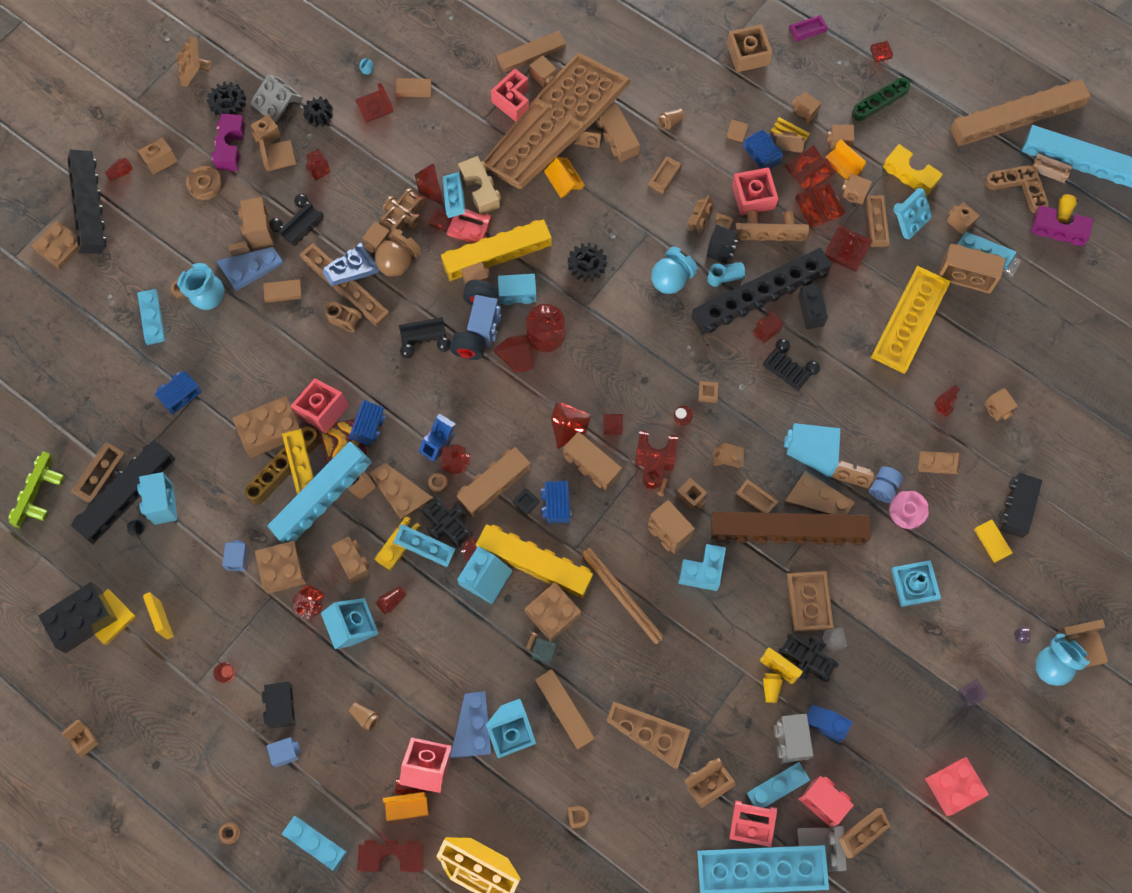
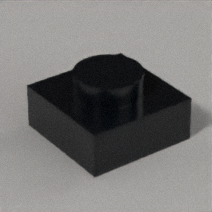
M525 488L512 502L527 516L540 503V500Z

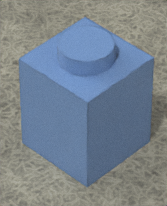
M239 540L225 543L222 566L227 571L247 570L249 555L247 545Z
M291 737L266 745L271 764L274 767L300 760L298 755L301 753L298 741L295 742Z

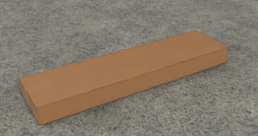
M558 30L497 55V61L503 72H507L534 61L542 55L546 56L565 48L566 42Z
M551 669L535 679L536 684L576 749L579 750L595 740L553 670Z

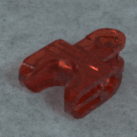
M641 430L635 465L644 467L643 484L647 489L654 490L661 485L663 471H673L678 436L670 435L668 443L664 448L654 449L648 442L649 433Z

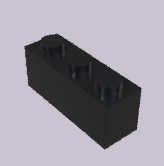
M1019 473L1015 478L1012 477L1009 483L1010 495H1007L1004 502L1006 510L1005 513H1002L999 523L1002 524L1000 531L1024 538L1029 533L1042 484L1041 479Z

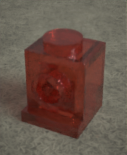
M319 149L306 155L308 161L306 169L315 181L331 172L328 161Z
M771 310L768 312L766 319L763 317L756 323L753 335L765 343L781 331L783 323Z

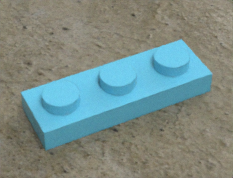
M460 172L443 176L445 208L448 218L465 214L463 184Z
M967 231L958 242L963 247L978 249L984 253L997 254L1000 257L1006 258L1003 267L1005 269H1008L1016 256V251Z
M152 289L138 292L145 343L150 345L164 342L165 335L157 290Z
M403 524L400 525L393 541L394 544L445 567H448L455 548Z
M800 762L747 792L746 795L753 806L765 808L807 783L810 779Z

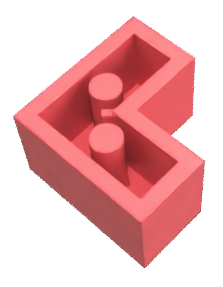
M514 69L491 90L492 103L515 122L529 109V100L523 96L528 91V78L517 69Z

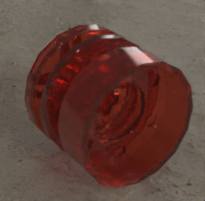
M540 304L528 312L526 317V334L531 347L540 352H552L562 345L565 338V317L556 306Z

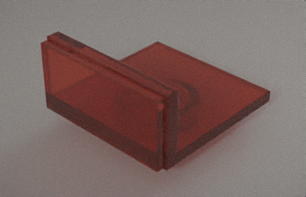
M382 83L377 84L379 91L355 100L366 123L393 112L392 103Z

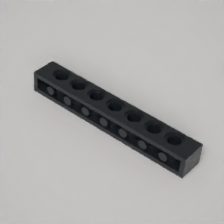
M820 247L694 308L691 317L702 335L707 332L712 333L723 324L728 325L739 316L741 318L745 317L750 311L754 309L759 310L770 301L775 302L786 293L792 294L803 285L808 286L815 279L826 277L832 264ZM791 275H795L798 278H792ZM759 291H765L766 294H761ZM743 298H748L750 302L744 301ZM727 306H732L735 309L730 310L727 308ZM711 314H717L719 317L714 318Z

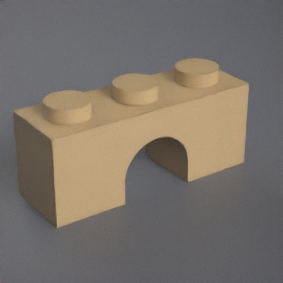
M478 156L458 163V169L465 186L468 187L474 184L481 186L479 190L472 192L473 202L478 213L484 215L499 209L501 196L499 191H495L493 188L494 182L492 177L486 174L487 168L483 161L480 162Z

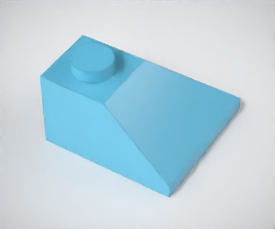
M520 699L500 706L486 724L497 758L536 744Z

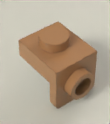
M728 443L715 447L713 465L726 464L737 468L743 467L744 448Z
M76 720L62 732V735L70 741L75 752L81 758L98 745L90 729L80 720Z

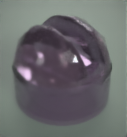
M1028 627L1018 628L1014 633L1016 641L1030 643Z

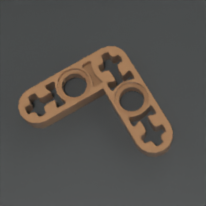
M1033 166L994 171L989 173L985 180V185L990 190L1022 185L1029 209L1033 214L1039 207L1036 206L1037 203L1038 205L1048 207V200L1037 170H1035L1036 168ZM1007 175H1013L1016 180H1008ZM1035 187L1038 193H1031L1029 188Z

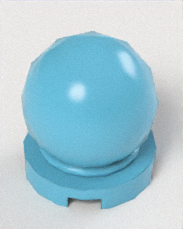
M671 247L665 253L666 258L658 261L652 269V283L661 293H677L684 287L687 278H692L697 273L698 267L695 261L689 255L685 257L681 254L680 251L682 249Z
M193 264V268L181 273L177 286L195 307L202 310H210L218 307L224 300L225 289L222 281L214 275L213 271L206 264Z
M1057 634L1051 640V646L1039 652L1035 660V670L1040 679L1054 686H1062L1069 683L1076 675L1077 670H1083L1090 663V661L1085 659L1087 656L1086 651L1075 640L1070 642L1065 639L1064 634Z

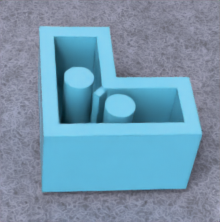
M706 544L702 563L683 559L678 584L717 591L720 586L726 548Z

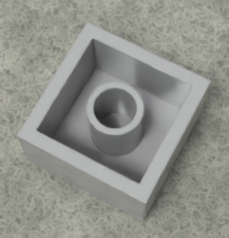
M807 714L782 716L778 719L773 727L775 738L778 737L779 746H777L778 758L782 759V763L807 761L813 756Z

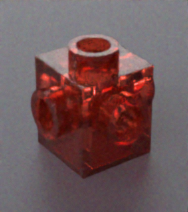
M461 445L442 447L441 465L443 471H450L453 474H459L461 471L466 472V465H470V454H467L466 447Z
M307 584L295 595L292 612L308 621L314 615L318 616L323 608L321 603L325 593Z

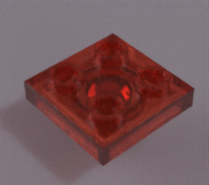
M839 225L825 254L829 260L857 272L872 240Z

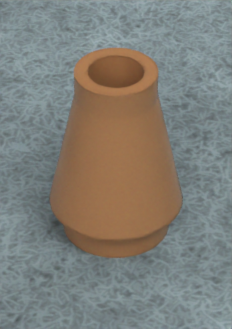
M682 109L661 113L658 117V124L662 129L668 130L684 119L685 114Z
M357 702L349 709V713L353 715L364 730H373L380 720L376 712L359 705Z

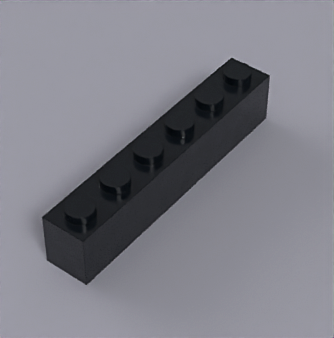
M70 149L67 163L78 253L101 254L103 248L107 245L106 236H103L105 223L104 220H101L103 208L102 205H99L101 192L100 189H97L99 177L95 173L97 166L96 158H93L92 151Z
M155 439L147 443L143 451L130 461L124 471H120L116 475L115 480L110 485L103 488L101 494L88 504L87 509L82 514L74 518L70 526L94 545L140 497L137 485L140 484L139 477L164 472L175 460L174 456Z

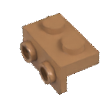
M719 758L708 762L704 768L698 772L691 773L685 780L689 792L701 808L736 786L735 781L723 767L722 761Z

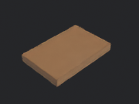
M827 571L787 573L793 633L834 630Z

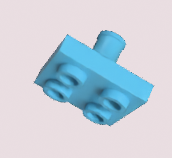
M918 188L903 204L897 203L893 209L894 214L897 215L903 237L908 240L932 218L925 190Z
M931 560L891 568L901 607L941 599Z

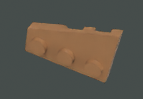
M386 463L369 473L401 521L433 501L432 496Z
M805 471L784 503L801 506V508L819 511L821 514L847 515L855 502Z

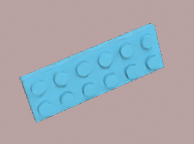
M825 845L697 851L700 893H768L829 890Z

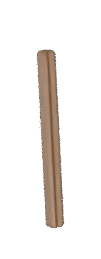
M590 548L586 549L582 553L583 558L655 644L659 643L663 639L660 631Z

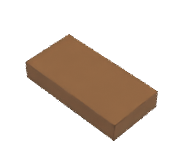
M396 78V97H431L432 81L431 79Z
M666 156L649 181L648 186L664 194L681 169L682 164Z
M300 279L263 283L265 303L302 299Z
M746 479L735 494V496L759 513H771L779 502L748 479Z

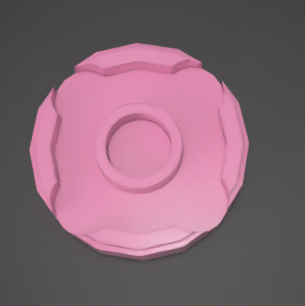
M902 491L895 495L890 503L889 513L892 520L898 526L906 529L918 528L926 521L929 515L928 503L916 491Z

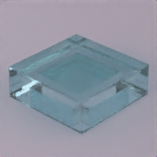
M537 638L532 659L551 664L556 643Z

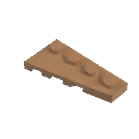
M613 702L606 722L677 770L691 730Z

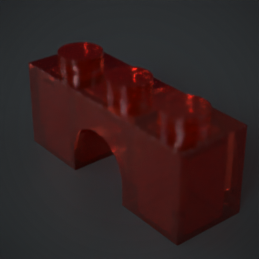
M365 840L364 844L358 845L357 871L381 872L382 861L388 855H396L399 858L400 872H423L424 846L419 845V841H406V845H398V841H385V845H377V841Z

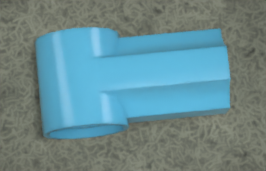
M742 262L728 265L713 264L707 281L711 286L718 287L723 282L744 279L746 276L744 264Z

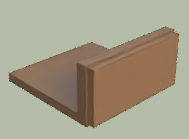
M783 131V134H773L776 136L775 145L779 146L782 150L803 153L805 138L797 136V133Z
M163 137L138 150V153L153 175L178 162L172 149Z
M263 139L259 141L266 171L296 166L291 140L266 146Z

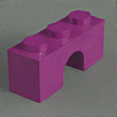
M221 114L220 121L217 122L218 135L214 139L215 152H212V162H214L217 170H239L241 154L237 146H230L229 144L234 140H244L246 123L243 115Z
M1039 205L1033 214L1030 233L1054 238L1057 241H1066L1077 246L1085 245L1090 238L1093 224L1092 218L1075 214L1069 225H1064L1057 220V209Z

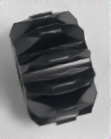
M321 96L318 99L313 97L312 101L307 100V105L303 106V115L309 125L313 124L317 127L320 124L323 127L324 123H330V119L333 118V107L329 104V101L327 99L323 100Z

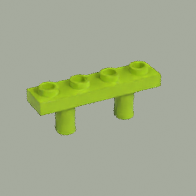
M43 451L41 456H37L34 462L35 468L26 478L25 483L27 485L24 491H21L17 497V506L10 511L8 519H10L9 523L12 526L20 529L27 516L45 521L48 510L32 505L44 480L61 486L65 479L64 475L49 470L53 461L51 454Z

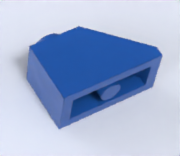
M811 705L807 713L809 727L838 743L845 739L853 723L834 711Z

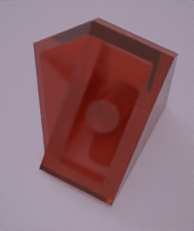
M430 164L415 174L418 193L438 204H443L435 166Z
M526 334L508 337L492 350L514 372L533 369L530 346Z
M557 401L551 417L557 448L559 449L566 445L578 432L584 434L588 429L592 415Z

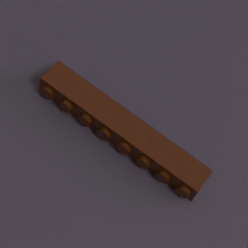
M713 512L711 515V540H716V542L736 540L737 543H745L747 540H754L756 543L775 541L777 544H784L787 541H794L795 544L814 542L816 545L834 542V545L853 543V545L861 546L865 545L871 538L870 515Z

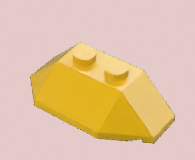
M446 837L437 854V858L441 861L450 880L474 893H514L521 879L507 857L472 838Z

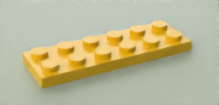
M917 266L871 358L905 374L951 281Z

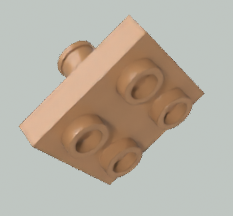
M190 36L188 41L184 43L182 51L177 54V63H179L178 78H180V85L188 87L198 69L209 72L211 68L210 60L199 59L197 38Z

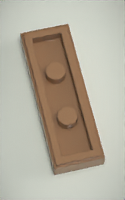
M884 195L866 196L865 203L870 246H889L890 239Z
M876 808L838 838L846 857L853 858L891 826L883 809Z

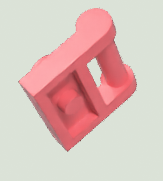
M465 209L466 213L461 214L462 216L481 221L483 224L478 225L460 219L461 215L454 216L448 228L447 236L476 243L485 238L492 215H483Z
M735 800L729 839L771 847L777 808L770 807V809L742 804V801ZM740 812L768 817V823L740 818Z

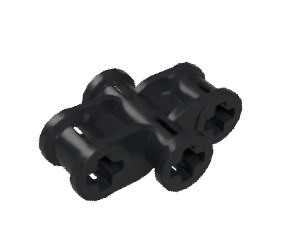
M434 496L432 498L433 501L425 508L422 507L420 509L434 524L431 528L428 527L427 531L437 541H440V537L445 535L457 548H460L461 544L468 537L473 536L470 529L460 521L467 514L457 503H454L453 508L449 510Z
M788 634L785 644L782 648H779L778 652L796 663L795 666L803 671L799 678L806 680L808 678L807 673L810 672L820 680L829 682L830 675L839 664L834 659L820 652L822 649H825L826 644L814 636H810V642L807 644L797 636Z

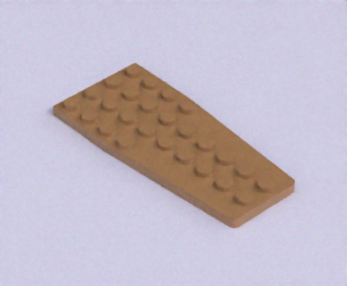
M578 52L555 78L544 87L529 105V109L514 123L484 159L483 162L486 165L487 171L517 189H522L601 116L631 84L630 78Z

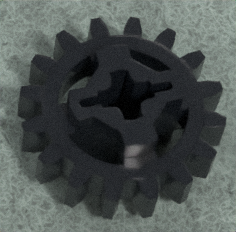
M224 81L222 86L216 84L217 88H211L212 93L207 94L209 97L207 103L215 116L219 114L220 116L221 114L237 115V111L243 112L242 107H246L245 101L247 99L244 90L240 89L238 84L234 86L233 82L226 85Z
M581 243V248L575 246L574 252L570 251V257H568L567 262L569 263L568 270H571L572 276L577 274V280L582 277L584 282L587 281V278H590L593 282L595 276L599 279L600 273H605L607 256L603 255V249L597 250L598 245L591 247V243H588L587 246Z

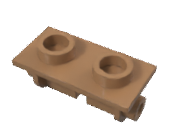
M586 130L571 144L600 148L602 132H599V130Z
M1039 153L1032 165L1039 174L1065 183V180L1068 179L1072 168L1068 164Z
M710 196L697 201L693 212L698 215L691 214L687 222V229L689 231L697 230L700 236L707 226L710 215L714 211V204Z
M841 460L832 478L869 489L874 478V472L871 469L860 466L853 469V464Z

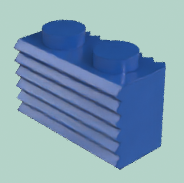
M764 129L746 138L743 147L760 169L768 167L772 169L781 163L783 152L779 146L772 142L771 135L764 132Z
M184 370L182 373H176L169 383L159 386L154 394L166 409L174 415L175 412L202 393V390Z
M363 400L348 438L370 446L372 441L376 442L380 431H377L378 425L382 426L386 415H383L385 408Z
M568 481L545 482V488H541L542 500H546V507H542L543 518H547V524L570 523Z

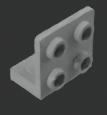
M267 74L250 104L264 116L270 115L276 124L288 104L292 102L300 104L303 97L280 77Z
M843 826L797 829L798 846L825 845L827 872L847 871L846 854L838 838L844 835Z

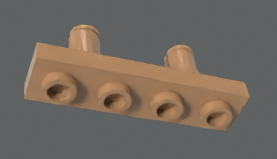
M751 210L747 212V223H736L734 231L737 232L736 240L800 242L807 240L809 225L794 224V213L792 211L783 213V224H758V212Z

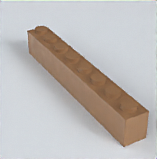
M1082 79L1072 80L1065 85H1056L1049 90H1041L1030 96H1022L1012 102L1006 101L1002 105L991 106L980 112L975 111L965 117L959 116L954 120L950 131L959 147L1083 107L1087 104L1091 95Z

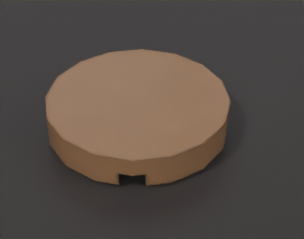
M199 166L193 169L191 174L187 176L186 187L194 198L209 200L220 193L223 187V180L219 171L210 166Z

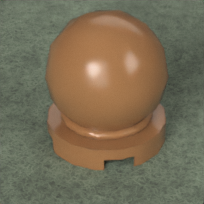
M393 229L389 234L390 241L382 243L375 253V263L378 269L386 276L395 277L402 275L411 265V259L416 260L421 255V248L411 237L406 239L401 235L403 232L398 229Z

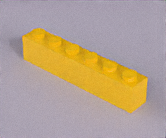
M544 219L540 221L535 220L528 225L517 226L511 231L500 232L496 236L483 238L473 244H465L459 249L448 250L441 254L442 264L449 281L462 277V268L480 262L483 263L484 268H489L552 246V237Z
M486 524L476 543V549L479 546L512 567L551 585L555 582L562 590L581 599L584 598L593 579V573H591L589 568L573 565V562L565 557L560 559L555 556L554 552L548 549L543 551L537 548L538 546L531 541L524 542L519 540L520 537L516 534H506L502 532L500 527Z

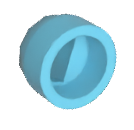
M368 58L361 60L359 65L360 71L363 74L372 73L374 70L373 62Z

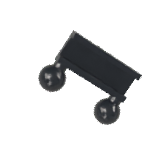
M305 194L296 195L294 203L297 207L303 209L284 227L282 220L279 218H272L269 221L271 231L279 232L282 237L297 246L299 240L302 241L304 235H308V231H312L314 226L317 227L318 222H322L324 217L321 211L313 207Z
M443 317L399 325L402 341L400 354L403 358L409 359L413 357L415 349L412 345H415L417 342L422 344L424 341L430 342L434 340L437 341V348L440 351L447 352L450 350L451 340L446 337Z
M779 339L775 344L776 349L763 362L764 367L798 392L811 375H816L820 371V365L817 361H809L804 370L803 366L799 367L797 362H793L790 357L787 358L785 353L790 349V343L787 339Z

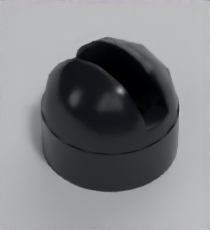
M139 519L130 521L127 524V532L132 536L141 535L144 532L143 522Z

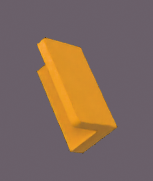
M841 139L837 142L835 149L824 160L847 180L850 179L851 174L859 176L866 164V161Z
M556 157L544 170L560 198H565L572 189L581 190L585 186L568 158Z
M425 792L383 798L387 821L429 816L427 794Z

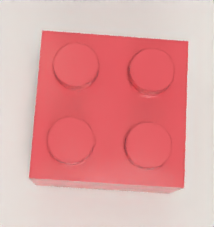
M769 167L734 174L732 188L740 216L747 215V212L755 210L758 213L775 210L778 196Z
M314 378L294 401L291 408L298 419L326 434L350 405L342 392Z
M411 738L401 766L399 784L441 793L449 767L452 746Z
M967 757L925 778L946 816L953 815L989 795Z
M820 776L811 782L798 800L831 828L838 825L854 805L850 802L851 798L843 791L838 792L834 788L835 784L829 778Z

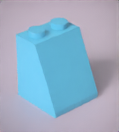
M794 423L791 430L788 429L787 436L784 439L787 455L827 477H832L839 464L840 428Z

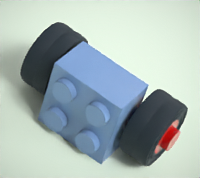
M470 280L466 283L463 299L468 304L473 305L467 332H457L452 337L450 351L454 355L464 359L478 360L482 358L485 347L491 348L492 342H496V327L501 322V307L498 306V299H496L498 289L493 284L482 280Z

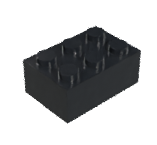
M92 582L38 615L54 647L65 654L118 620L103 595L101 588Z

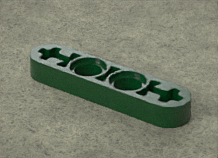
M898 78L857 103L852 111L853 118L857 121H863L906 95L911 86L909 80ZM889 92L893 97L887 98L883 93ZM875 100L879 105L872 106L870 101Z

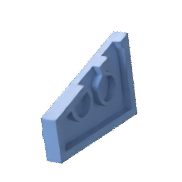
M359 243L355 249L346 252L342 258H337L324 267L322 273L331 286L377 274L379 269L364 246Z
M273 247L216 261L235 291L283 264Z
M485 691L464 695L450 756L451 759L492 754L490 735L486 727L488 713Z

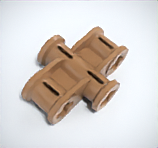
M411 188L407 189L398 201L395 200V197L390 196L383 205V209L388 212L380 219L379 224L390 230V233L393 229L402 230L406 224L409 225V228L414 229L421 220V215L416 213L423 207L425 197L418 196Z

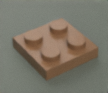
M57 220L31 246L59 269L78 251L76 234Z

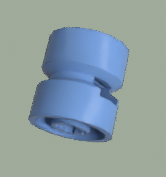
M883 466L880 468L876 476L877 480L873 482L869 493L880 501L891 503L897 493L895 489L900 487L904 477L897 470Z

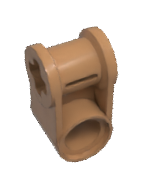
M330 302L325 307L329 323L339 326L346 331L355 332V326L363 316L359 311L337 302ZM333 311L338 312L336 315H330Z

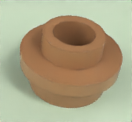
M226 823L219 830V839L224 844H233L240 837V829L234 823ZM228 830L233 831V836L230 838L226 835Z

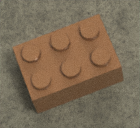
M951 243L941 259L938 275L951 281L950 283L990 294L1001 279L1006 258Z
M287 396L232 418L249 458L284 445L282 433L301 429Z

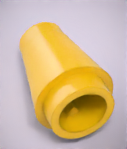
M1065 194L1059 199L1057 217L1059 222H1068L1077 205V198L1075 196Z
M765 673V678H763L765 702L778 703L783 681L781 680V674Z

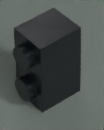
M716 225L709 241L706 257L727 264L729 258L733 259L738 244V240H736L737 232Z
M820 284L802 286L798 299L806 329L825 326L828 314Z
M290 682L264 685L265 691H262L263 704L266 703V711L263 712L264 724H267L271 729L296 725L292 684Z

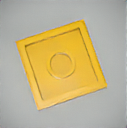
M109 589L103 595L118 620L94 634L104 645H107L136 618Z
M151 592L144 594L143 598L155 631L167 640L174 637L161 601Z
M770 647L760 658L761 663L776 674H781V677L790 684H793L803 672Z

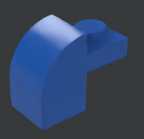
M439 414L434 421L431 432L423 438L418 452L435 462L450 445L455 435L453 430L456 424Z

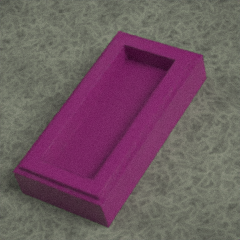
M820 14L791 24L789 30L795 41L798 42L827 32L828 27Z

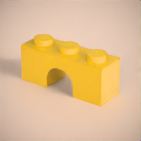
M898 144L886 158L883 168L889 174L899 178L902 183L915 189V191L918 188L924 189L927 197L939 183L943 174L929 164L923 170L911 168L909 163L913 153Z

